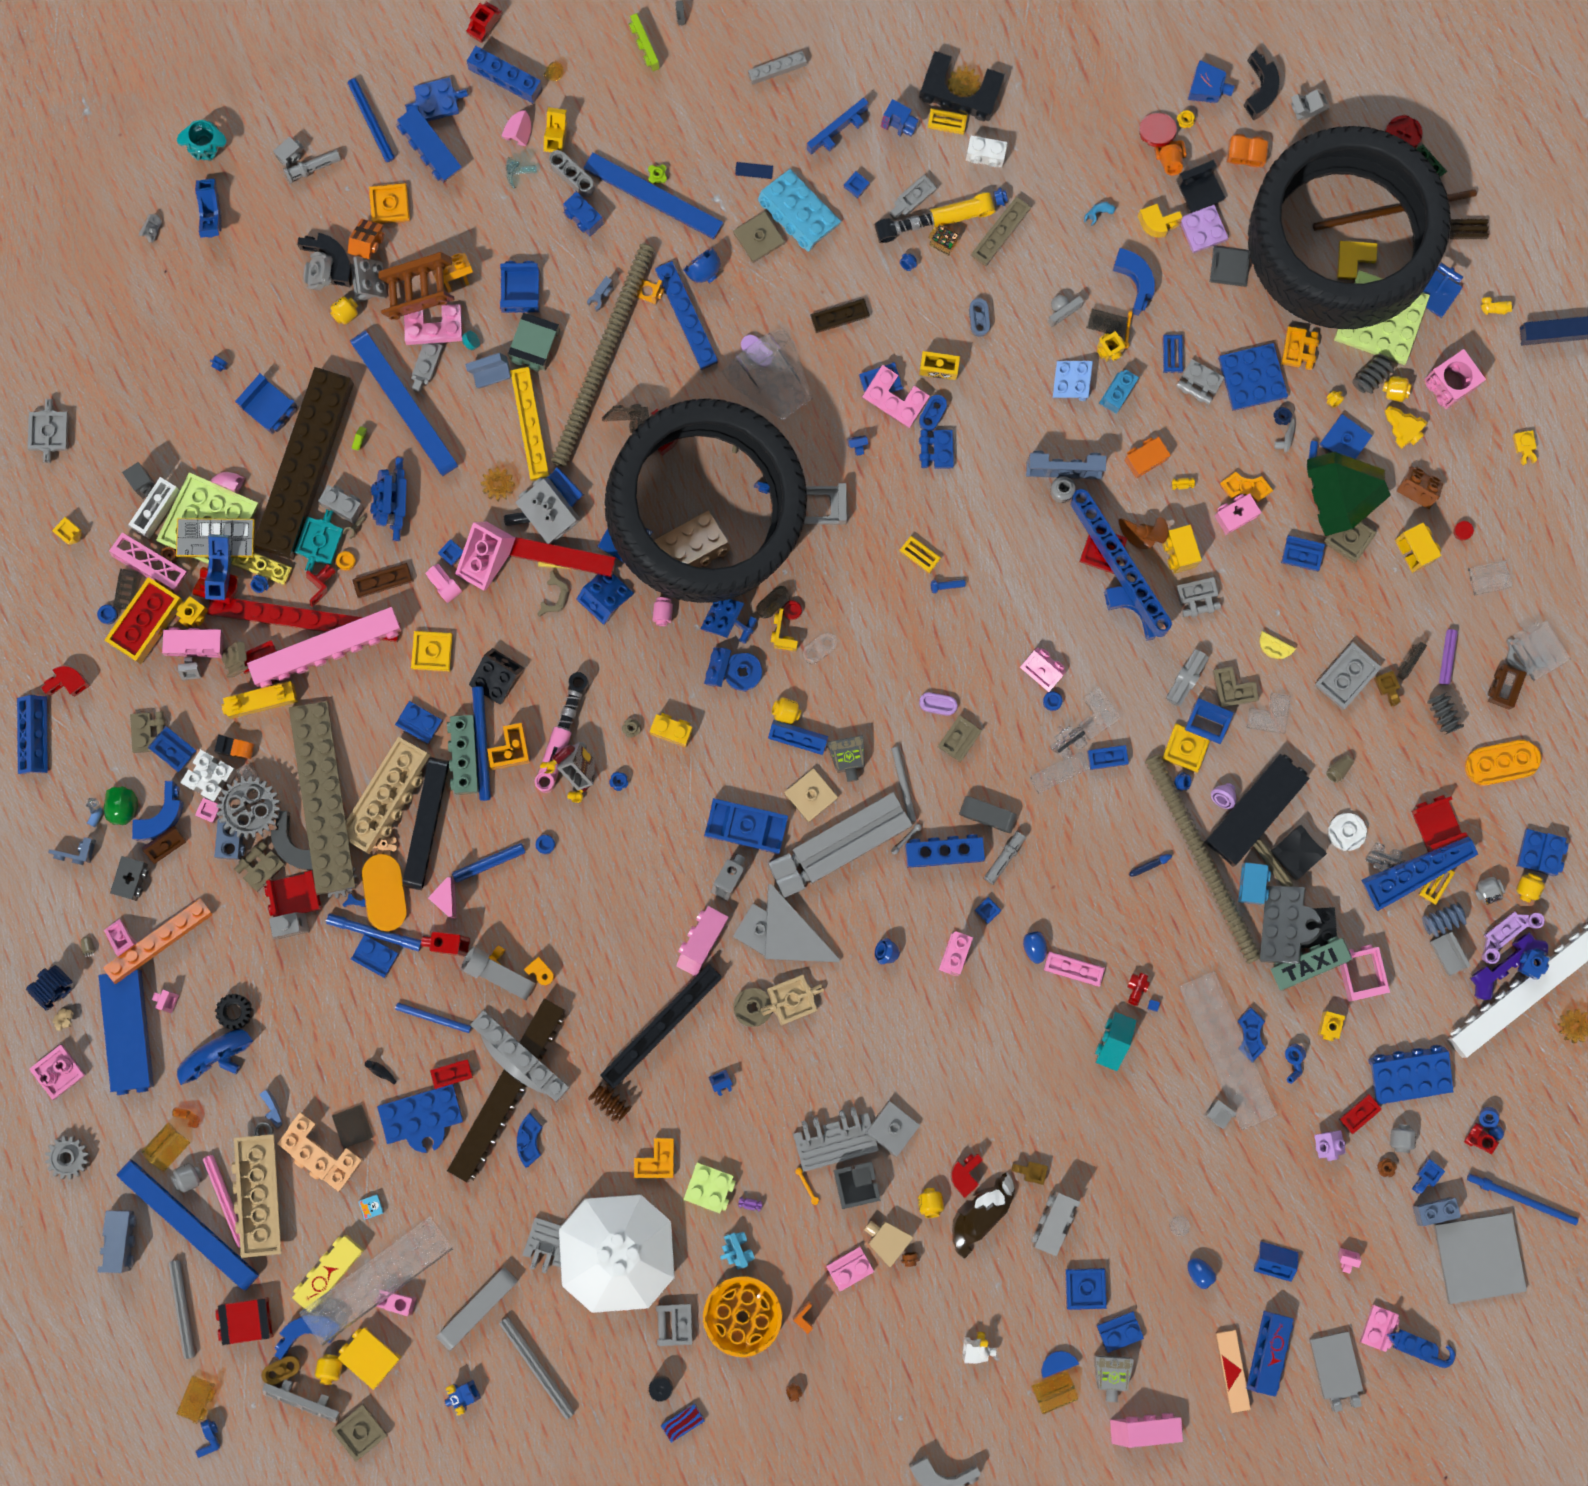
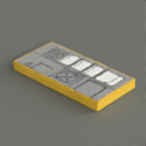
M177 518L176 557L209 558L208 536L210 534L229 535L231 558H254V519Z

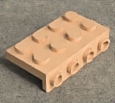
M709 510L654 540L670 556L694 567L707 566L712 560L723 557L730 551L726 537Z

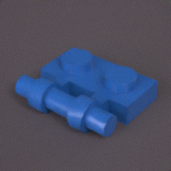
M921 430V437L919 438V444L921 445V454H919L921 468H929V461H934V469L953 468V430H934L933 437L931 438L928 437V430ZM928 445H934V454H929Z

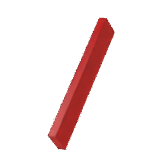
M515 537L509 555L511 557L612 577L616 563L615 557Z

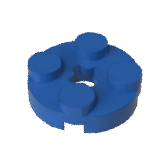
M750 653L732 655L729 658L725 672V679L728 685L735 690L743 692L756 687L762 677V668L759 660ZM746 667L748 675L739 676L740 672L738 669Z

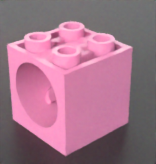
M1463 349L1433 369L1424 380L1426 381V387L1436 395L1439 405L1448 409L1476 390L1486 379ZM1444 372L1456 373L1462 380L1463 389L1456 390L1448 386L1444 379Z

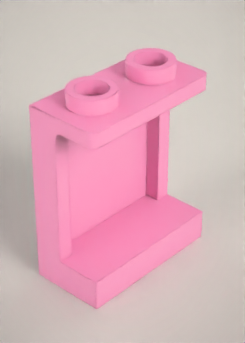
M956 931L953 934L951 933L939 971L956 977L959 976L973 937Z

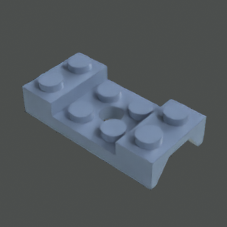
M1033 451V453L1029 454L1026 461V477L1102 479V471L1106 472V456H1101V453H1090V455L1086 456L1084 462L1079 459L1063 462V459H1052V461H1049V454H1044V451Z

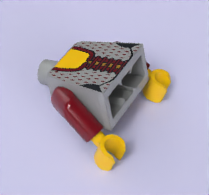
M583 742L567 745L552 757L551 762H542L540 768L548 767L544 773L550 774L555 771V765L557 764V769L577 789V791H570L567 795V798L571 799L574 803L582 801V793L594 785L595 760L586 750L587 745Z

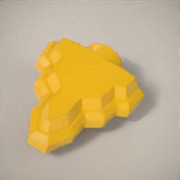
M1389 406L1384 411L1387 421L1392 425V433L1396 437L1395 442L1401 449L1409 443L1414 446L1425 435L1422 430L1428 422L1422 417L1416 418L1412 414H1404L1400 409Z

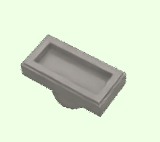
M1063 295L1055 296L1051 302V307L1055 313L1049 316V325L1051 327L1055 326L1080 309L1084 302L1081 296L1070 303L1068 298Z

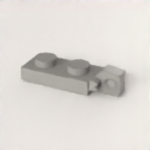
M923 175L894 202L896 207L891 210L890 215L897 219L902 213L905 216L908 213L910 214L937 190V187L926 175Z
M437 343L423 344L412 372L411 379L414 380L413 391L421 393L423 385H428L431 382L443 350V345Z

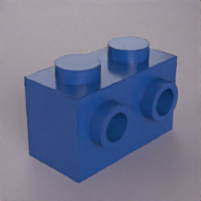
M577 191L563 203L566 217L570 220L573 219L577 223V227L583 233L586 232L590 237L604 225L603 217Z

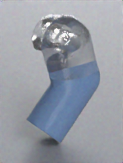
M88 798L85 805L88 807L91 816L87 824L96 827L103 814V810L97 799Z

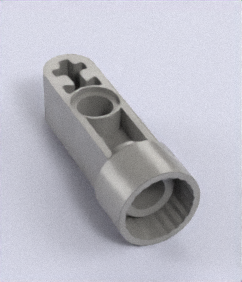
M475 946L469 950L461 965V971L474 978L481 976L524 1000H527L536 984L489 959L488 953Z

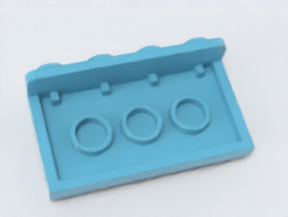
M791 169L761 190L758 197L760 205L767 209L774 220L779 222L786 232L798 241L800 247L808 252L818 241L841 223L834 213Z

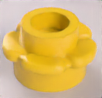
M1185 110L1178 114L1177 122H1179L1181 128H1190L1194 125L1195 116L1191 111Z
M1332 391L1327 396V404L1332 408L1339 406L1344 400V397L1341 395L1342 392Z

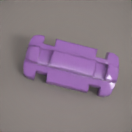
M741 1197L738 1207H744V1209L753 1211L756 1209L759 1212L762 1208V1201L756 1202L757 1200L743 1199Z

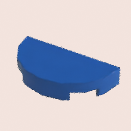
M1052 1352L1042 1364V1378L1079 1365V1362L1068 1352Z

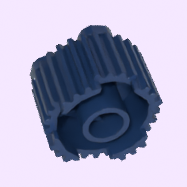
M54 965L49 970L45 968L37 975L39 979L36 982H32L26 988L29 995L47 1011L54 1007L53 1002L58 1001L60 998L64 999L72 991L70 986L73 982L57 965Z

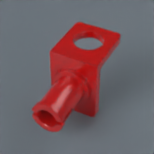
M328 564L317 575H313L310 571L306 572V578L320 589L310 599L311 607H314L327 594V586L324 583L336 573L332 567L329 568L330 565Z

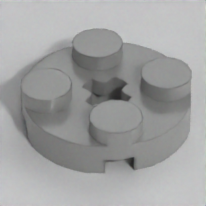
M314 252L310 255L312 258L310 263L306 262L303 276L304 282L309 285L307 287L318 291L324 286H329L331 283L330 272L333 259L325 253Z

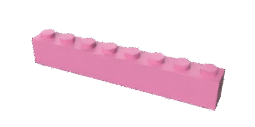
M389 607L247 663L254 684L257 687L265 688L271 686L272 682L278 679L279 681L289 679L290 675L296 672L297 674L305 673L309 667L314 665L316 667L325 665L326 661L332 658L334 660L343 658L347 652H358L365 645H376L383 638H394L399 635L398 633L402 629L393 608Z

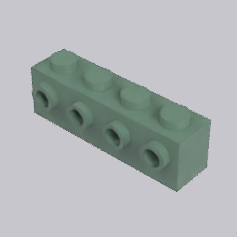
M450 716V722H447V732L451 733V741H448V750L452 752V760H449V769L453 771V779H450L451 790H454L456 795L479 794L474 716Z

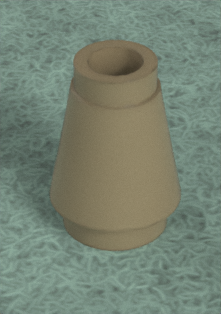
M1345 755L1328 767L1327 777L1334 783L1342 781L1354 764V761Z

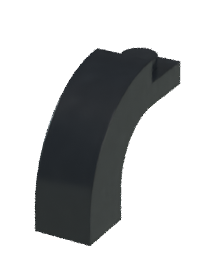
M1257 50L1250 54L1247 61L1257 74L1261 87L1256 94L1246 99L1243 105L1253 121L1270 108L1279 89V73L1275 63L1271 62L1267 65L1265 57L1259 54Z
M318 233L317 240L311 236L298 237L297 245L300 250L321 252L332 257L333 263L330 272L332 285L351 286L352 272L350 260L343 247L335 239L322 233Z

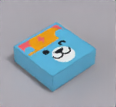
M378 1194L358 1201L364 1220L384 1213Z

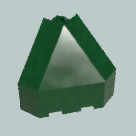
M1335 451L1307 459L1308 477L1312 480L1313 488L1311 490L1314 503L1318 507V520L1325 536L1353 529L1391 496L1385 481V470Z

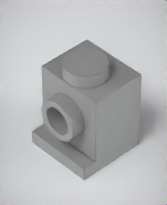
M288 137L273 152L276 158L288 169L291 168V163H295L300 159L303 154L301 150L304 147L297 139L294 141L291 137Z

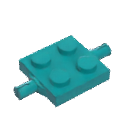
M326 509L323 520L306 518L295 549V554L308 559L305 570L311 573L313 572L315 562L332 565L344 529L334 526L330 522L334 513L331 510Z

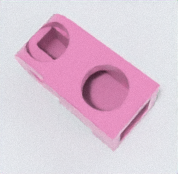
M379 1290L375 1306L387 1311L410 1316L413 1313L417 1298Z

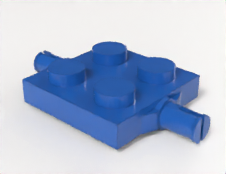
M450 77L413 86L416 102L405 104L406 111H409L415 106L425 120L429 122L459 114L458 99L468 97L466 89L455 92Z

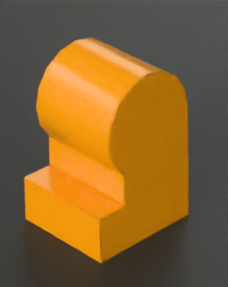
M537 957L524 969L528 975L534 972L538 983L541 985H549L553 982V972L540 957Z

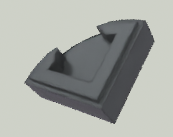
M678 0L675 4L677 23L680 26L685 25L683 0Z

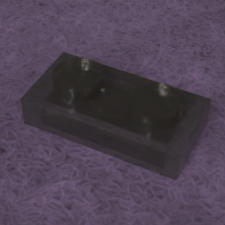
M1092 308L1087 328L1109 334L1116 331L1118 336L1123 337L1128 318Z
M1419 642L1410 647L1407 652L1409 657L1399 665L1397 677L1404 680L1409 676L1427 647L1426 644Z

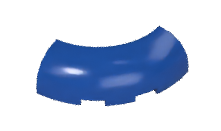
M236 1029L201 1046L186 1057L177 1068L179 1083L183 1085L197 1080L203 1073L212 1068L211 1064L217 1062L220 1058L225 1060L245 1051L253 1042L252 1038L243 1029Z

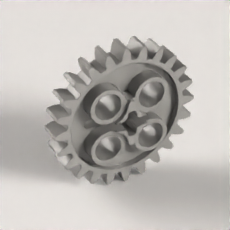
M249 776L248 781L241 777L240 783L234 779V786L227 784L229 790H221L225 796L218 797L222 804H217L216 807L222 811L217 812V815L223 816L219 822L226 823L223 827L225 830L231 828V835L237 832L238 838L242 834H244L246 840H248L249 834H252L254 839H256V833L264 836L263 830L265 829L270 832L268 826H275L276 824L273 819H279V816L275 814V812L281 811L279 807L275 806L280 803V800H274L278 796L277 792L271 793L274 789L272 786L266 788L267 781L260 784V778L253 782L251 776ZM251 791L258 792L257 798H248V794ZM262 799L265 800L263 803L256 804ZM233 800H240L239 807L232 808L230 806ZM247 804L252 806V811L248 812L245 810ZM259 808L267 809V813L264 816H257ZM240 812L237 816H233L234 813ZM243 816L249 817V822L246 825L239 824V820Z

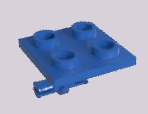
M1441 262L1423 293L1430 295L1426 308L1442 318L1463 288L1449 279V277L1460 283L1464 276L1455 272L1453 267L1449 268ZM1437 270H1440L1441 272H1443L1444 274H1446V276H1444L1443 274H1441V273L1438 272Z
M729 599L712 603L700 629L728 638L735 625L743 630L739 641L746 644L750 634L754 632L753 628L757 619L750 616L746 626L739 622L737 618L744 603Z

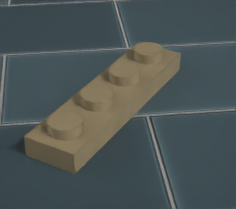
M1016 196L974 249L971 256L986 267L1030 211L1031 207Z

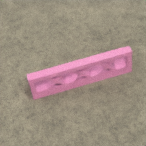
M121 533L109 550L111 556L177 595L181 590L179 584L186 576L187 571L126 534ZM124 539L130 542V550L123 551L118 548ZM135 552H146L148 559L139 561L136 559ZM158 560L163 562L164 569L154 570L151 562ZM176 570L181 574L174 582L168 578L167 572Z

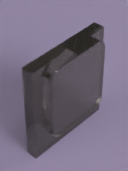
M362 1105L332 1115L343 1149L373 1138Z

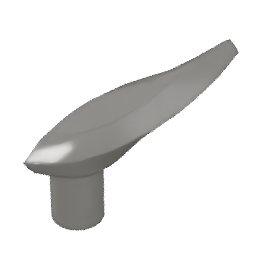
M1292 418L1284 442L1275 441V449H1284L1285 452L1290 449L1295 429L1294 418Z

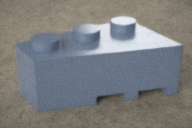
M108 1210L105 1212L102 1234L104 1236V1248L100 1249V1255H103L102 1266H98L97 1272L123 1273L130 1271V1267H133L134 1256L131 1255V1250L135 1245V1235H132L133 1227L136 1226L134 1211Z

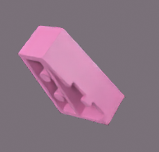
M169 627L168 630H163L162 653L164 656L222 658L224 635L218 629L200 630L188 628V630H180L177 627Z
M709 906L705 912L701 910L696 919L699 922L696 927L692 926L687 935L690 939L687 943L683 942L678 951L681 955L676 966L697 977L704 961H706L709 952L723 930L728 916Z
M1162 1413L1160 1417L1144 1415L1143 1418L1133 1416L1126 1417V1419H1110L1112 1444L1131 1448L1183 1442L1181 1417H1176L1173 1413Z

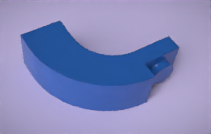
M1120 248L1113 271L1125 274L1134 281L1137 288V296L1132 314L1139 316L1141 310L1145 311L1147 301H1151L1154 295V276L1144 259L1132 251Z
M1113 587L1104 591L1108 611L1119 608L1133 610L1141 619L1146 641L1153 640L1156 637L1123 587ZM1137 592L1139 597H1145L1144 593ZM1147 608L1150 613H1156L1153 608Z
M165 781L164 805L159 814L151 819L133 820V840H154L177 824L184 806V802L176 800V797H179V786H177V783Z
M320 1314L302 1316L290 1322L279 1333L285 1340L281 1339L275 1347L277 1352L274 1356L280 1360L283 1359L296 1339L304 1334L317 1335L330 1344L343 1327V1324L329 1316Z

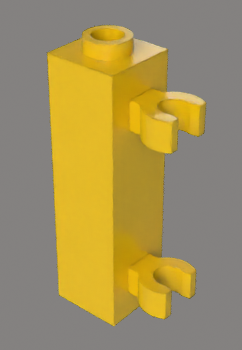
M289 681L223 698L224 704H221L223 714L227 715L230 719L297 703L298 699L294 684Z

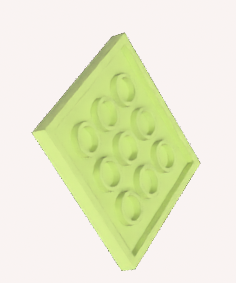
M1359 270L1354 283L1364 284L1383 278ZM1422 292L1407 309L1385 322L1358 329H1337L1334 341L1377 356L1381 353L1388 360L1405 365L1430 295Z
M189 472L156 541L176 550L177 518L253 519L259 503ZM193 557L209 565V558Z

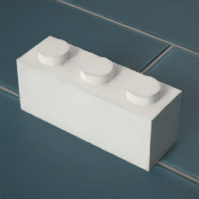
M160 477L128 525L150 539L175 502L180 490Z

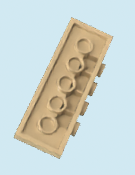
M400 737L397 738L346 820L348 841L370 854L379 838L383 840L384 837H388L391 834V826L395 820L401 818L402 808L405 803L408 804L412 800L413 790L422 784L423 773L420 771L430 757V754Z
M274 1135L234 1138L235 1162H232V1174H236V1182H233V1193L237 1194V1202H234V1212L238 1214L239 1222H235L236 1234L240 1235L241 1258L282 1254Z

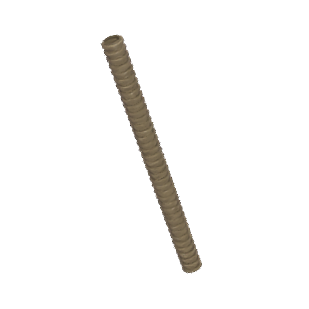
M1154 755L1148 758L1145 764H1148L1147 768L1151 770L1150 774H1153V780L1157 781L1155 784L1159 785L1160 788L1158 790L1162 791L1161 796L1165 797L1164 801H1167V807H1170L1169 811L1173 813L1172 817H1175V823H1178L1177 827L1181 829L1180 833H1183V839H1186L1185 843L1189 845L1188 849L1192 851L1191 855L1195 856L1194 861L1197 860L1198 863L1196 865L1200 866L1199 871L1203 872L1202 877L1205 876L1206 879L1204 881L1208 882L1209 885L1207 886L1211 888L1210 892L1214 894L1213 898H1216V904H1219L1218 908L1222 910L1221 914H1224V920H1227L1226 924L1230 926L1229 930L1233 932L1232 936L1236 937L1235 942L1238 941L1239 944L1237 946L1241 947L1240 952L1244 953L1243 958H1246V963L1250 964L1260 959L1259 949H1256V943H1253L1254 939L1250 937L1251 933H1248V927H1245L1244 924L1246 923L1242 921L1243 917L1239 915L1240 911L1236 909L1237 905H1234L1235 901L1231 900L1230 897L1232 895L1228 894L1229 889L1225 888L1226 883L1223 884L1222 881L1224 879L1220 878L1221 874L1217 872L1218 868H1215V862H1212L1211 859L1213 858L1209 856L1210 852L1206 850L1207 846H1204V840H1201L1202 836L1198 834L1199 830L1195 829L1196 824L1193 825L1192 822L1194 820L1190 819L1189 816L1191 814L1187 813L1188 808L1184 807L1185 803H1182L1181 800L1183 799L1179 797L1180 793L1176 791L1177 787H1174V781H1171L1172 777L1168 775L1169 771H1166V765H1163L1164 761L1160 759L1161 755Z

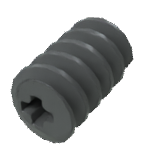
M1379 353L1378 357H1375L1368 364L1367 368H1364L1362 373H1359L1352 382L1360 392L1373 394L1374 392L1371 387L1378 389L1379 386L1376 382L1383 384L1382 376L1386 379L1389 378L1387 371L1394 373V369L1390 361Z
M1446 693L1428 700L1427 703L1434 704L1430 710L1437 711L1433 717L1440 718L1436 723L1437 725H1443L1440 732L1449 734L1463 728L1464 724H1457L1461 717H1454L1458 710H1451L1455 703H1448L1452 696H1445Z

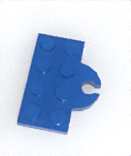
M453 1084L377 1106L387 1144L407 1139L409 1145L415 1151L427 1153V1148L423 1145V1140L426 1137L433 1139L432 1148L435 1151L444 1141L445 1127L464 1122Z

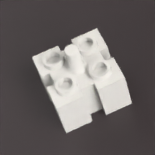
M200 749L193 761L196 765L193 772L188 769L181 783L198 793L202 789L201 795L219 804L220 800L218 797L224 796L221 791L224 790L222 789L226 782L231 784L238 771L222 761L217 765L218 759Z

